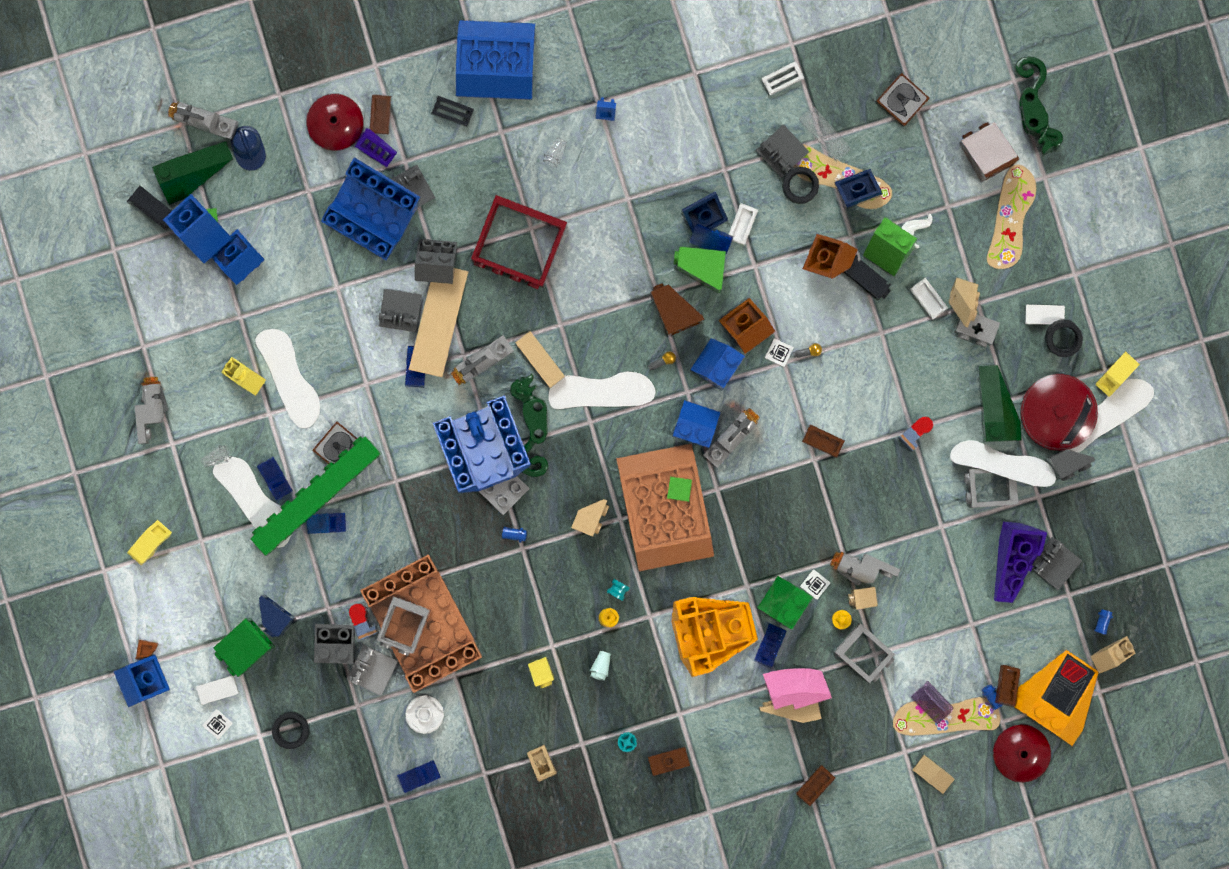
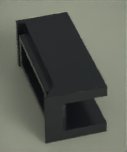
M139 186L127 200V203L135 205L164 230L171 229L163 219L172 211L142 186Z
M857 254L851 267L843 272L877 301L881 297L885 299L891 291L889 289L891 283L887 285L888 281L862 260L858 261Z

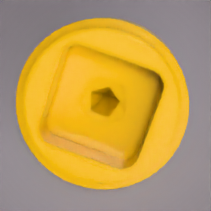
M606 608L599 613V622L603 627H614L618 623L619 615L616 610Z
M838 610L832 616V623L838 629H846L851 624V615L845 610Z

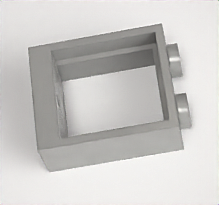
M968 469L967 474H964L965 485H968L969 493H966V503L970 504V508L1018 505L1016 480L1006 478L1008 500L977 502L975 474L991 472L983 469Z
M394 596L377 641L381 642V646L389 649L392 646L399 648L398 652L404 655L414 654L431 610ZM396 606L422 616L411 646L385 637Z
M861 623L851 631L834 651L868 683L871 681L875 683L882 675L880 671L884 667L888 668L895 660L893 658L895 654ZM862 633L887 653L885 658L869 676L844 654Z

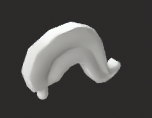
M927 214L928 218L926 220L908 221L901 228L914 236L915 230L924 229L931 225L932 215Z

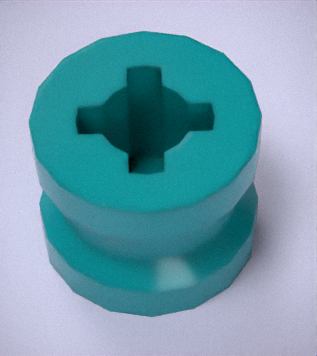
M613 579V585L611 588H608L607 593L623 601L625 598L624 594L629 591L630 587Z
M624 732L618 737V746L622 751L631 752L635 749L637 744L635 735L630 732Z

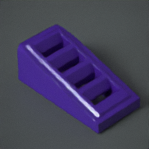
M368 128L365 129L355 145L356 148L386 168L397 154V151ZM373 143L376 144V146L372 149L371 145ZM382 148V151L378 154L377 150ZM388 152L389 155L384 159L383 155Z

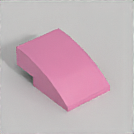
M793 668L763 674L774 709L793 704L794 709H798L832 698L822 671Z

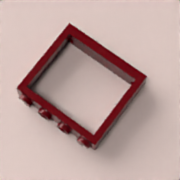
M495 195L471 260L479 268L484 269L485 266L492 268L491 272L502 276L505 273L510 275L509 279L519 283L521 280L528 282L527 286L538 290L539 287H544L568 223ZM499 206L559 229L540 280L480 257Z

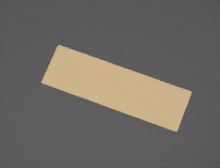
M455 268L453 284L430 282L409 370L438 377L443 376L468 271Z

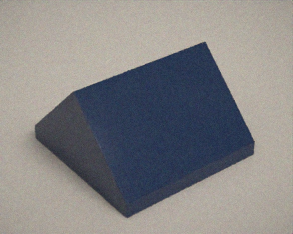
M871 169L835 182L845 210L878 198L883 194Z
M716 192L681 209V214L694 238L728 221Z

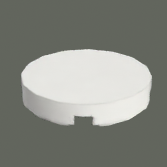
M418 696L407 706L406 721L410 728L418 733H432L443 722V707L432 696Z

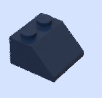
M261 595L259 597L262 626L266 628L264 631L273 638L283 636L296 617L267 595Z

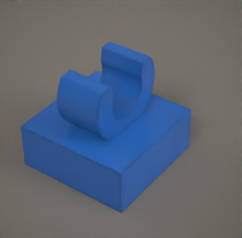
M604 98L597 101L596 119L615 121L616 103H614V99H611V102H605Z

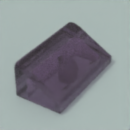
M926 681L911 695L913 700L937 724L954 709L929 681Z

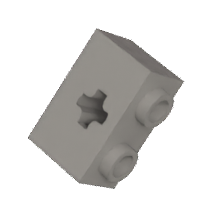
M976 314L974 322L970 321L968 328L964 326L959 318L954 333H957V337L968 341L970 338L976 341L975 344L986 347L993 344L1000 323ZM978 325V329L981 330V332L975 334L974 329H972V327Z

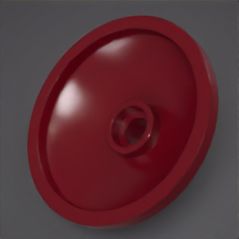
M328 94L316 100L310 107L306 125L310 137L318 146L330 151H340L351 147L359 139L364 127V118L360 107L354 100L342 94ZM336 117L337 122L331 123V118Z
M1014 725L1005 729L997 737L993 747V759L999 772L1009 780L1022 783L1030 782L1040 777L1048 768L1051 759V749L1047 738L1038 729L1029 725ZM1022 751L1027 752L1025 758H1022L1020 755Z

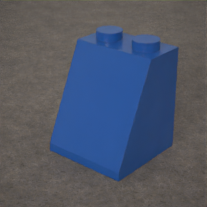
M192 194L163 219L204 264L232 239Z
M711 338L690 370L722 391L745 356L729 345Z

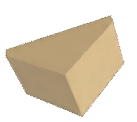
M545 745L527 752L538 782L557 773Z
M925 755L913 768L914 772L942 794L954 781L951 775Z

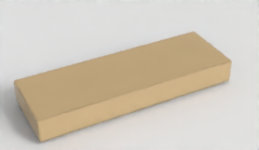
M531 331L515 342L549 388H552L565 378V375Z

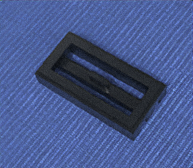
M438 96L431 114L468 127L474 109ZM440 102L468 111L469 113L465 114L440 105ZM439 108L441 110L461 116L463 118H466V121H462L454 117L445 115L443 113L437 112V110Z

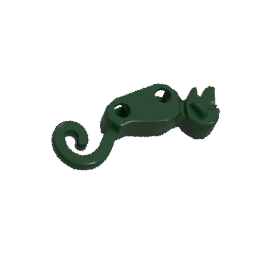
M1028 56L1017 61L1015 65L1016 74L1021 78H1030L1034 74V69L1030 68L1025 71L1023 66L1031 64L1038 68L1039 77L1032 88L1028 87L1023 90L1019 100L1020 113L1024 131L1029 135L1039 137L1036 147L1042 145L1040 156L1043 158L1046 154L1059 149L1063 142V135L1059 130L1049 127V116L1038 98V90L1046 80V66L1040 59ZM1029 123L1035 124L1036 127H1031Z
M532 373L526 377L522 376L521 380L517 378L510 387L511 395L523 402L522 413L530 431V439L524 445L526 453L532 449L535 443H543L548 433L547 405L543 399L532 395L537 385L529 386L534 379ZM537 402L543 406L539 411L534 409V404ZM535 430H542L544 435L542 437L535 436ZM534 456L530 459V463L532 465L540 463L541 468L538 470L526 468L523 473L531 477L542 476L548 470V461L542 456Z

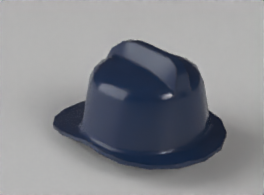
M241 126L237 128L233 140H230L236 161L245 170H257L264 164L266 159V152L261 137L253 127Z

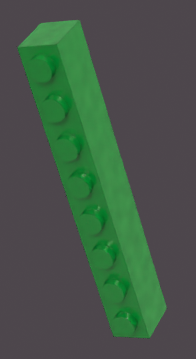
M367 436L357 438L352 443L354 445L353 448L349 451L345 449L338 455L340 459L335 464L333 462L329 463L324 468L325 472L321 476L317 474L309 481L311 485L308 488H301L295 494L296 498L292 502L288 500L280 507L282 509L281 512L277 515L273 513L266 519L268 523L263 528L259 526L252 532L254 536L250 539L265 556H268L382 454Z

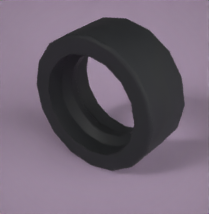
M795 167L784 177L782 184L783 192L786 198L793 203H808L817 195L819 179L811 169ZM798 174L806 175L812 182V189L806 196H796L790 190V181Z
M1061 319L1049 325L1045 333V341L1053 354L1059 357H1069L1080 350L1083 343V335L1074 322ZM1062 327L1071 329L1075 334V342L1067 349H1059L1053 343L1055 331Z
M287 712L280 715L272 726L274 741L285 749L300 747L307 741L309 736L307 720L296 712ZM294 719L300 723L302 734L297 741L288 742L281 737L280 726L285 720Z

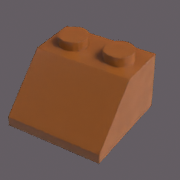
M816 234L802 269L833 279L851 267L858 249L846 242Z
M750 298L719 320L744 354L776 332L765 314Z

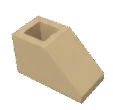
M603 499L578 510L572 528L590 536H593L594 533L598 534L602 523H599L601 515L606 516L609 508L606 505L607 500Z
M875 587L853 589L851 594H848L849 605L853 606V609L878 606Z
M1126 636L1102 648L1090 657L1098 672L1102 673L1117 667L1136 653L1132 643Z

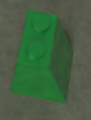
M777 576L757 608L792 630L813 597Z
M249 617L237 625L213 649L216 651L214 655L221 662L224 660L228 665L226 669L232 676L241 677L270 652L275 645L253 619Z

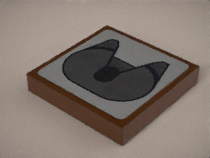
M901 73L876 100V103L905 127L930 97Z
M336 421L312 451L328 464L331 462L335 464L340 459L338 457L340 453L345 449L349 451L354 447L352 443L357 437Z

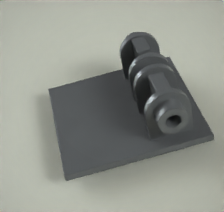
M784 124L756 149L759 155L781 178L809 153L805 146Z
M418 165L392 178L393 181L420 196L418 207L435 198Z
M384 289L378 327L416 332L422 294Z
M1051 537L1044 546L1041 555L1035 559L1032 570L1059 591L1082 560L1063 546L1064 544L1059 540L1057 541Z

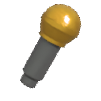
M814 343L809 348L796 350V352H793L794 358L808 355L817 357L822 353V347L820 344Z
M671 351L666 352L662 358L648 365L650 371L665 364H673L676 361V355Z

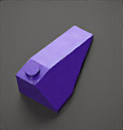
M1003 521L998 546L995 601L1013 603L1024 584L1023 580L1028 571L1031 572L1035 559L1043 551L1047 536L1046 531L1022 523Z

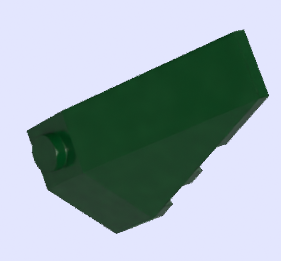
M225 141L165 161L152 168L168 204L171 205L186 199L196 189L205 184L209 178L230 163L233 157Z
M998 365L978 366L983 443L1021 441V421Z

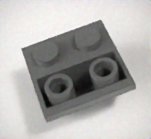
M419 239L415 260V281L453 284L457 242Z
M1068 449L1045 459V462L1053 468L1056 480L1061 479L1062 481L1075 476L1074 472L1077 470L1081 472L1092 467L1091 463L1095 461L1094 457Z
M315 624L314 663H355L354 625Z

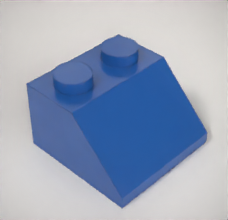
M237 229L230 235L232 239L212 256V259L236 285L243 281L247 275L259 267L265 260Z
M684 400L672 437L709 449L721 412Z
M156 655L114 671L128 707L170 690Z

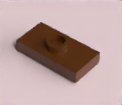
M372 95L370 130L376 134H389L392 96Z
M810 424L802 442L837 458L845 440Z
M1007 665L1000 666L995 703L1015 707L1021 669Z
M685 747L648 757L653 776L690 766Z
M820 765L796 794L811 806L835 780V777Z

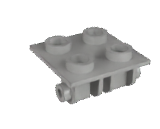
M516 476L478 492L504 515L530 488Z
M363 645L347 680L382 696L398 661Z

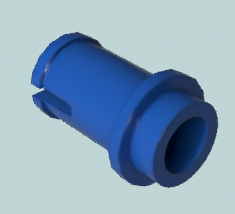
M476 412L465 415V422H468L472 437L475 438L476 435L477 437L483 435L484 431L479 421L480 416Z
M503 528L502 539L518 540L519 543L526 541L527 530L523 528Z
M1101 609V612H1098L1100 616L1095 629L1096 632L1107 634L1110 619L1113 618V612Z
M990 684L981 690L983 692L982 696H985L992 709L996 710L1002 705L995 703L996 688Z

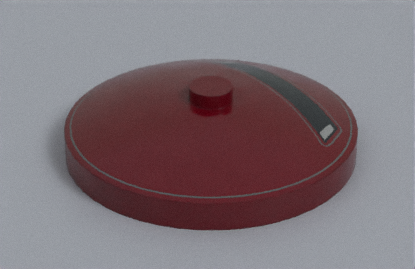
M1053 374L1036 381L1027 390L1021 403L1020 417L1023 428L1032 441L1045 449L1062 451L1075 448L1089 438L1097 423L1098 407L1092 391L1081 380L1070 375Z

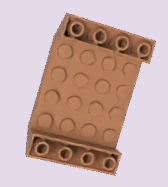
M692 444L616 458L638 570L644 571L714 557ZM670 477L692 480L689 502L667 498Z
M429 554L360 590L381 628L394 596L431 610L414 654L410 653L407 656L399 653V648L391 647L413 693L482 658L467 624ZM396 606L385 637L411 646L422 616Z

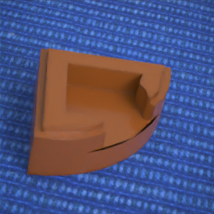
M139 640L136 659H144L151 656L156 651L159 643Z

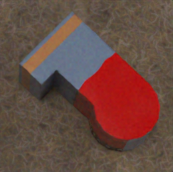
M921 417L898 439L912 452L918 447L915 441L933 429V421L929 417Z
M354 604L349 609V615L359 640L378 634L377 626L371 627L366 606Z

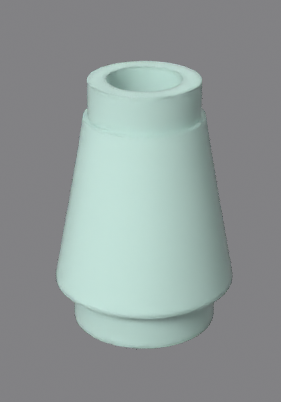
M604 651L599 652L590 669V677L605 681V678L608 677L611 654Z

